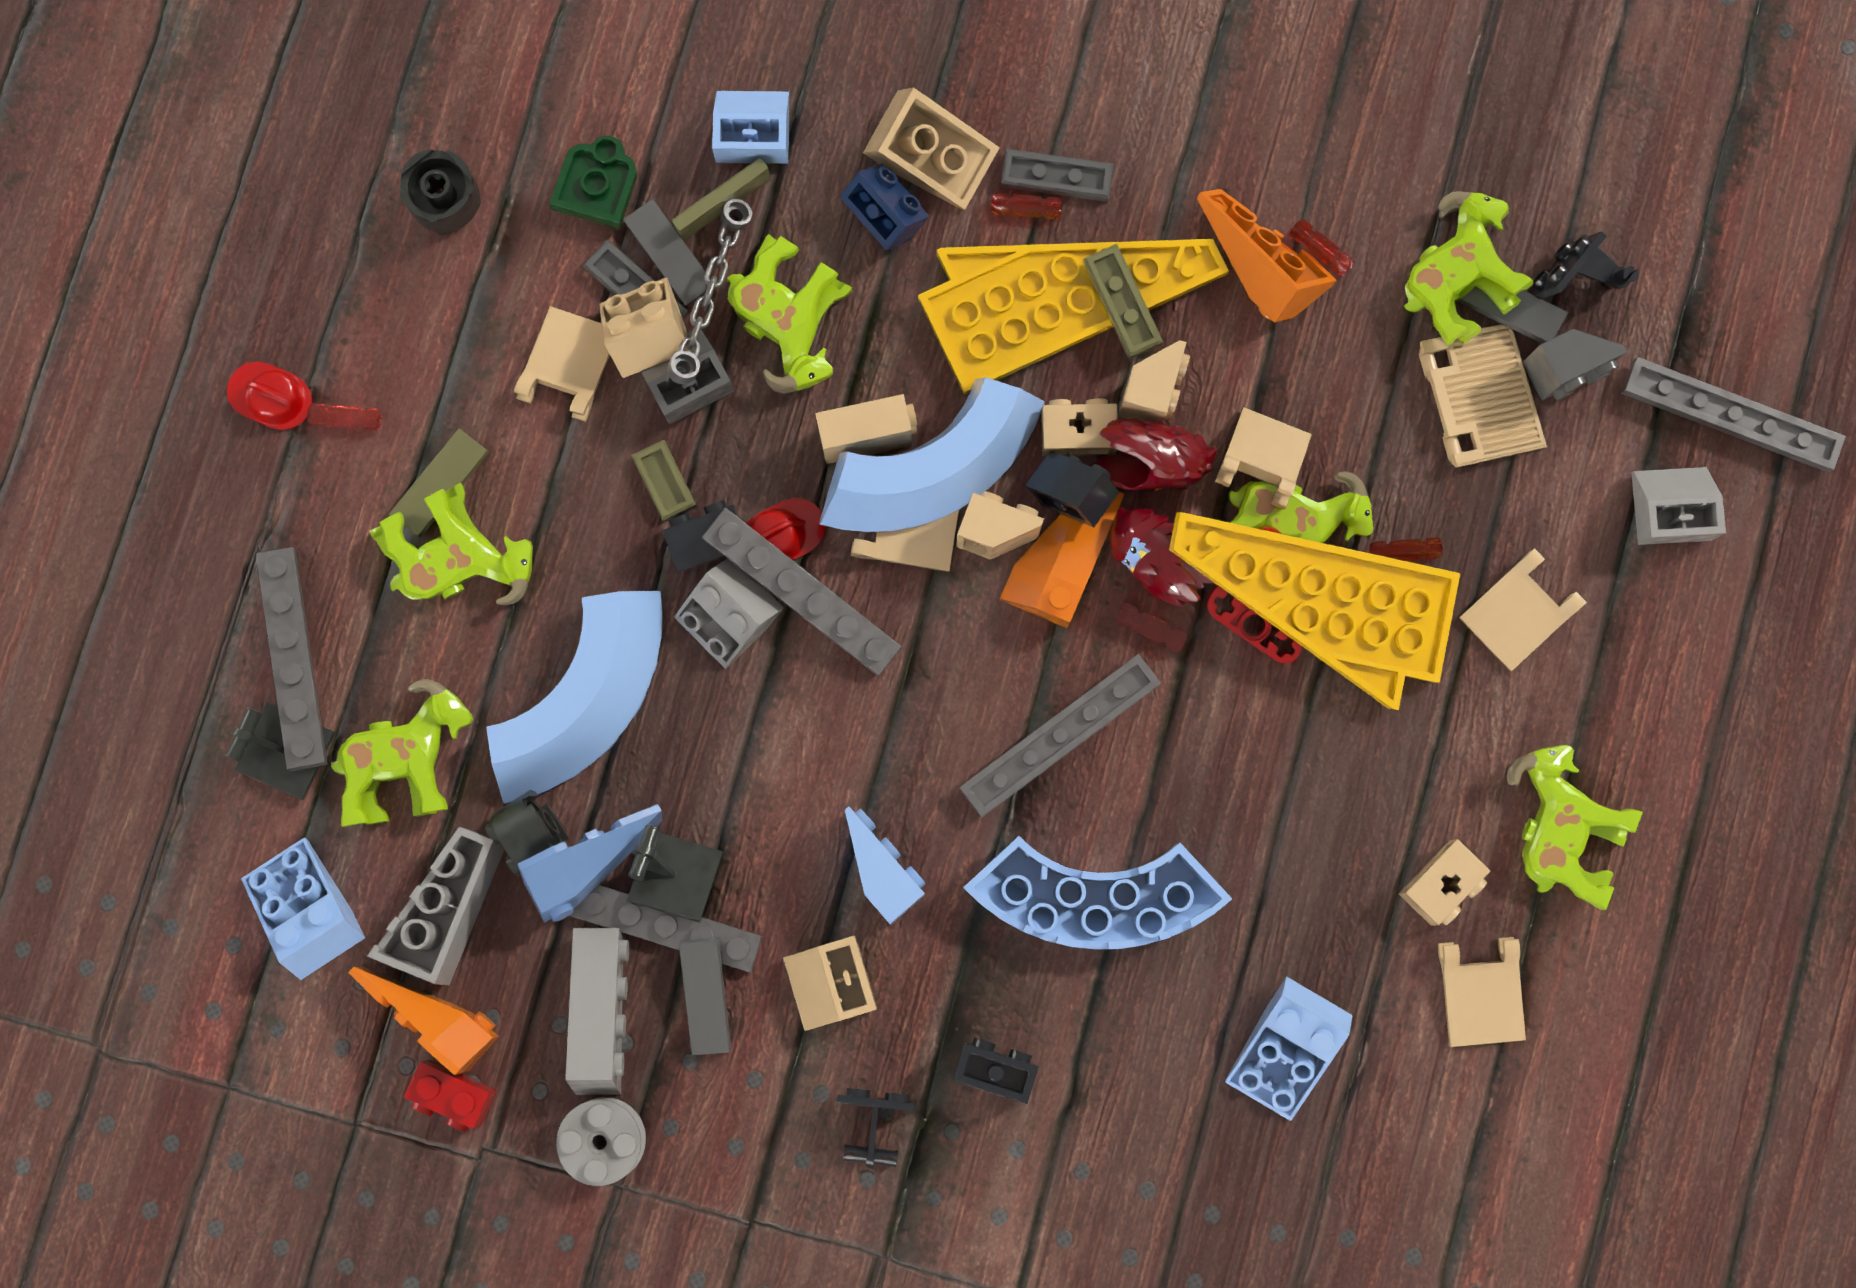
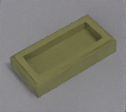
M665 440L631 455L663 522L697 507Z

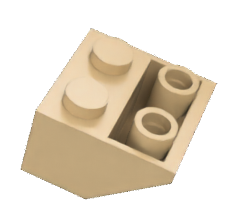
M667 277L658 281L647 282L640 288L623 295H614L599 304L604 344L622 378L671 360L672 356L678 352L682 340L688 338L686 326ZM687 343V344H686V347H685V349H684V351H689V352H691V350H689V349L687 348V345H688V343Z
M1179 340L1133 365L1118 418H1138L1141 420H1155L1162 423L1164 419L1171 420L1180 395V390L1174 389V386L1181 385L1190 359V355L1184 354L1187 342Z
M982 491L981 495L973 493L957 534L956 547L991 560L1038 539L1044 518L1038 517L1039 512L1029 506L1018 504L1014 508L1003 504V498L986 491Z
M855 935L783 958L804 1031L877 1010Z

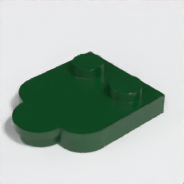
M601 136L591 145L583 143L571 147L565 156L549 202L550 209L620 229L637 180L635 163L629 156L625 155L623 144L614 137Z

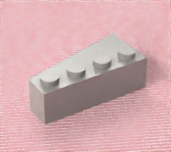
M459 827L430 867L431 871L421 885L416 886L409 896L411 899L398 917H394L386 929L388 930L378 945H374L367 957L433 984L450 985L505 850L502 844H496L490 837L476 831Z
M573 928L565 1080L576 1095H621V1076L624 1075L622 1038H625L626 1016L622 1015V1000H627L628 992L627 977H623V963H628L629 941L623 940L619 928Z

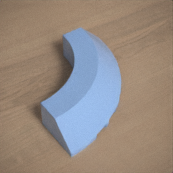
M987 377L976 379L964 406L953 419V422L941 434L909 452L894 456L876 457L852 452L840 453L819 524L841 530L861 532L895 531L936 521L969 504L973 493L981 495L982 491H986L995 484L1014 463L1029 440L1045 401L1020 388Z
M618 591L582 597L583 623L580 642L574 659L562 680L546 698L529 711L506 722L486 727L491 763L504 804L511 803L529 790H533L539 795L550 791L571 778H575L581 771L598 758H601L619 739L618 737L627 728L632 718L634 719L647 695L646 692L658 664L657 659L663 628L661 591Z
M1018 836L963 887L978 903L1013 927L1049 942L1086 949H1123L1168 939L1193 928L1214 915L1232 900L1227 892L1181 843L1174 845L1165 854L1143 866L1127 871L1096 873L1079 871L1060 865L1041 855Z

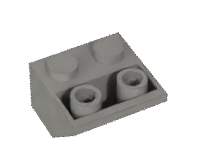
M1707 467L1631 472L1638 545L1712 541L1726 534L1723 496Z
M727 558L706 572L674 618L726 669L768 629L784 607L760 583Z

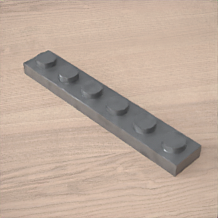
M1639 357L1633 360L1621 394L1828 473L1834 470L1846 437Z
M727 508L722 510L701 537L875 675H880L901 646Z
M290 547L256 553L287 770L296 771L328 765L296 550Z
M1139 654L960 786L959 789L980 817H984L1157 688L1161 682Z
M598 885L578 906L574 907V912L569 915L607 928H619L620 932L680 950L679 943L681 941L719 938L721 963L750 973L752 972L763 937L703 917L699 923L627 901L629 894Z

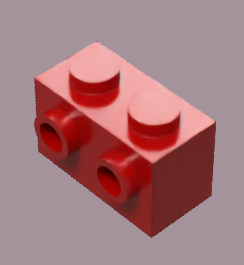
M425 1060L419 1063L404 1098L413 1102L411 1108L429 1116L437 1112L447 1117L446 1124L460 1131L467 1132L468 1128L475 1129L482 1126L498 1090L465 1075H454L445 1066L432 1060Z

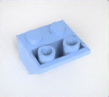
M717 91L713 110L712 149L716 163H753L758 158H761L764 163L788 164L789 92Z

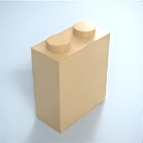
M904 394L815 413L826 464L837 462L839 454L842 452H852L867 456L912 446V435L917 434L913 404L906 405Z

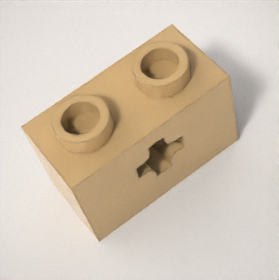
M1056 399L1049 401V405H1043L1041 411L1042 456H1047L1050 451L1066 456L1067 453L1074 456L1115 455L1117 449L1110 446L1111 442L1103 438L1099 433L1103 428L1107 427L1110 421L1117 419V404H1108L1107 399H1089L1086 401V404L1071 405V400ZM1075 420H1081L1082 426L1085 427L1083 433H1077V429L1074 427Z
M1458 839L1450 840L1401 890L1399 895L1431 926L1440 925L1441 923L1448 925L1461 912V908L1458 905L1468 895L1470 898H1473L1486 886L1487 882L1484 878L1490 870ZM1451 878L1453 881L1450 883V888L1453 891L1442 892L1441 889L1444 887V883L1441 879Z

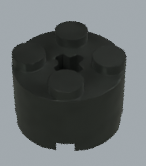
M423 150L412 156L402 168L399 187L400 197L414 219L424 228L440 235L456 231L468 224L480 208L481 198L478 184L466 163L457 154L447 150ZM439 188L443 190L440 194L435 193Z
M533 790L527 791L491 816V822L485 826L490 838L496 844L501 843L509 855L505 860L516 876L521 875L518 863L554 845L569 840L567 832L549 805L545 804L540 807L534 801L539 795Z

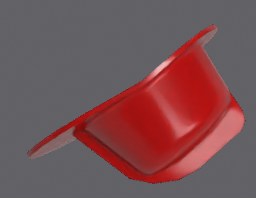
M256 361L239 367L229 378L227 385L228 401L233 409L244 417L270 428L286 430L300 425L310 414L312 406L311 391L303 380L290 372L268 363Z
M801 498L781 501L756 514L746 523L793 561L811 552L820 544L825 535L826 527L819 524L822 512L816 504Z

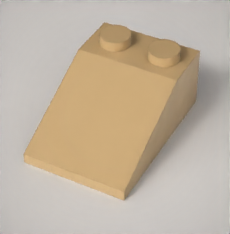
M913 87L897 91L863 153L877 163H883L899 177L959 209L965 210L1000 147Z

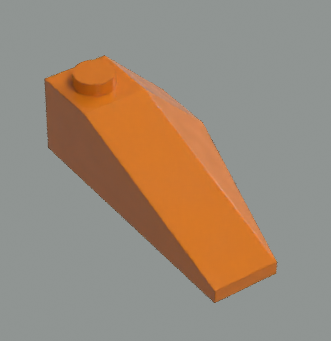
M1222 189L1200 192L1197 196L1199 204L1249 298L1259 307L1260 313L1265 318L1274 323L1294 318L1337 281L1305 250L1302 249L1297 254L1282 243L1284 235L1276 229L1271 231L1255 223L1257 220L1256 215Z
M1119 492L1094 528L1060 513L1016 562L999 600L1068 628L1124 497V493Z
M362 966L353 967L348 972L377 1002L387 1008L392 1005L396 1009L393 1013L394 1019L401 1026L407 1027L415 1033L419 1031L422 1036L417 1042L454 1075L470 1071L499 1037L493 1031L496 1025L480 1011L475 1015L469 1010Z

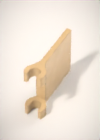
M550 306L526 368L516 383L514 393L518 394L516 398L531 404L538 383L575 395L570 406V412H573L572 418L586 422L595 392L610 357L604 344L602 323Z
M1243 407L1215 482L1229 487L1234 474L1238 470L1277 486L1271 504L1285 509L1295 489L1296 480L1312 434Z
M959 510L920 526L895 531L876 532L875 543L854 539L850 557L881 560L949 572Z
M1535 548L1530 550L1510 571L1459 617L1510 672L1587 603L1575 592L1570 594L1558 606L1528 575L1545 560Z
M1514 937L1498 938V951L1501 961L1460 964L1458 944H1454V942L1438 943L1450 1047L1526 1040L1519 970V939H1514Z

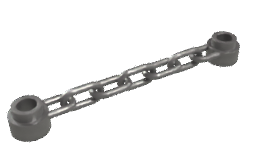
M729 200L721 212L722 226L718 235V241L722 247L719 256H714L708 263L704 275V281L708 286L705 296L699 297L693 306L690 315V322L694 326L690 337L682 340L678 352L672 356L667 367L669 377L678 384L691 383L699 372L700 363L698 355L700 344L696 340L700 329L706 328L710 323L714 311V302L711 300L713 290L722 286L728 271V262L724 259L728 248H732L737 244L741 231L748 226L752 217L750 206L743 200ZM730 216L737 217L739 219V222L734 221L730 218ZM726 229L735 232L732 241L730 236H726L723 239ZM715 262L716 268H720L723 264V268L718 282H716V276H712L710 280V275ZM701 303L703 309H706L709 305L704 322L702 317H698L697 320L695 319ZM687 343H688L687 348H688L689 350H691V349L695 346V349H694V352H693V353H691V352H689V351H684V349H685ZM683 367L688 374H681L676 368Z

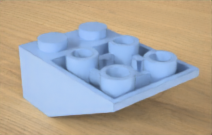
M847 807L845 813L864 895L891 925L925 896V893L921 890L925 882L911 866L906 870L901 867L896 861L901 855L886 837L881 841L875 837L871 831L876 826L861 808L854 812L850 807Z
M305 837L241 878L279 963L300 980L365 939L350 906Z
M1286 976L1264 1010L1225 1082L1291 1121L1348 1038L1352 1015Z

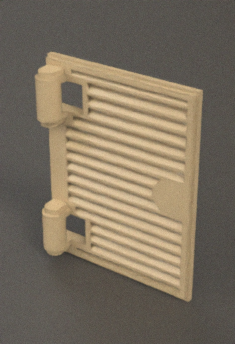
M1503 324L1481 328L1482 332L1465 345L1458 338L1450 346L1445 344L1442 337L1420 342V362L1425 379H1428V382L1431 383L1444 433L1442 439L1447 457L1455 468L1547 447L1514 331ZM1446 350L1450 366L1438 368L1434 353ZM1470 433L1474 450L1462 452L1458 436Z

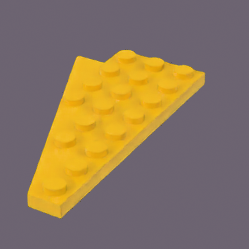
M1191 239L940 248L936 250V254L949 281L919 294L918 300L965 396L971 392L976 379L987 377L996 381L1113 328L1083 264L1084 258L1117 244L1150 311L1228 274L1229 270L1214 240Z
M1183 512L1176 513L1169 547L1171 552L1386 708L1399 710L1405 677L1440 683L1460 573Z

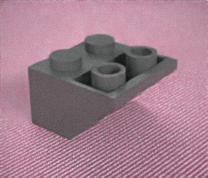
M701 329L696 339L700 344L698 355L700 369L691 383L678 384L669 377L667 367L670 360L640 371L669 425L734 392L728 375ZM695 346L691 349V353L694 352ZM683 367L676 368L681 374H688Z
M1572 329L1541 344L1523 361V365L1541 401L1554 396L1556 401H1559L1576 392V388L1586 382L1588 385H1591L1607 377L1609 372L1619 367L1617 360L1625 355L1627 350L1624 345Z

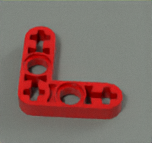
M1263 525L1257 528L1281 534L1275 527L1270 525ZM1217 584L1214 585L1206 599L1207 609L1214 619L1277 662L1290 663L1299 657L1302 646L1293 639L1290 640V644L1293 647L1290 653L1284 650L1281 654H1278L1277 645L1269 638L1266 641V645L1260 643L1269 635L1272 624L1264 618V627L1260 633L1255 635L1246 633L1243 628L1245 619L1250 615L1258 614L1235 597L1231 596L1229 600L1233 606L1230 611L1223 609L1220 613L1217 612L1218 606L1214 601L1215 598L1218 596L1225 598L1228 592ZM1279 629L1273 631V634L1283 641L1288 638Z

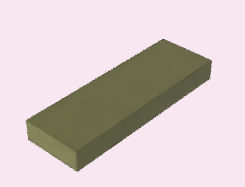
M758 158L673 218L674 229L682 240L685 241L719 217L729 200H743L770 181L769 168L761 158Z
M1115 244L1084 258L1083 264L1128 359L1161 346L1163 340L1118 245Z
M458 428L389 514L393 515L401 512L404 517V526L421 538L435 521L424 498L441 489L447 491L459 483L464 485L490 452Z

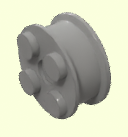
M611 1097L591 1099L575 1107L563 1119L556 1140L558 1157L564 1169L579 1182L592 1186L609 1185L628 1175L638 1165L645 1150L646 1132L640 1116L627 1103ZM598 1135H603L606 1138V1147L598 1144Z

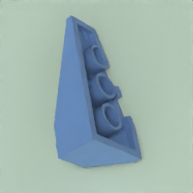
M658 804L619 819L611 826V831L604 833V831L594 829L585 833L583 838L572 847L568 848L564 841L518 863L524 885L544 923L550 919L557 922L571 915L574 912L573 908L578 906L633 851L635 845L640 844L645 825L657 827L663 821L662 810Z

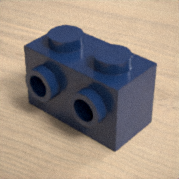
M883 163L858 172L839 196L886 251L910 241L930 217L921 207L919 200L903 187L898 181L896 174Z

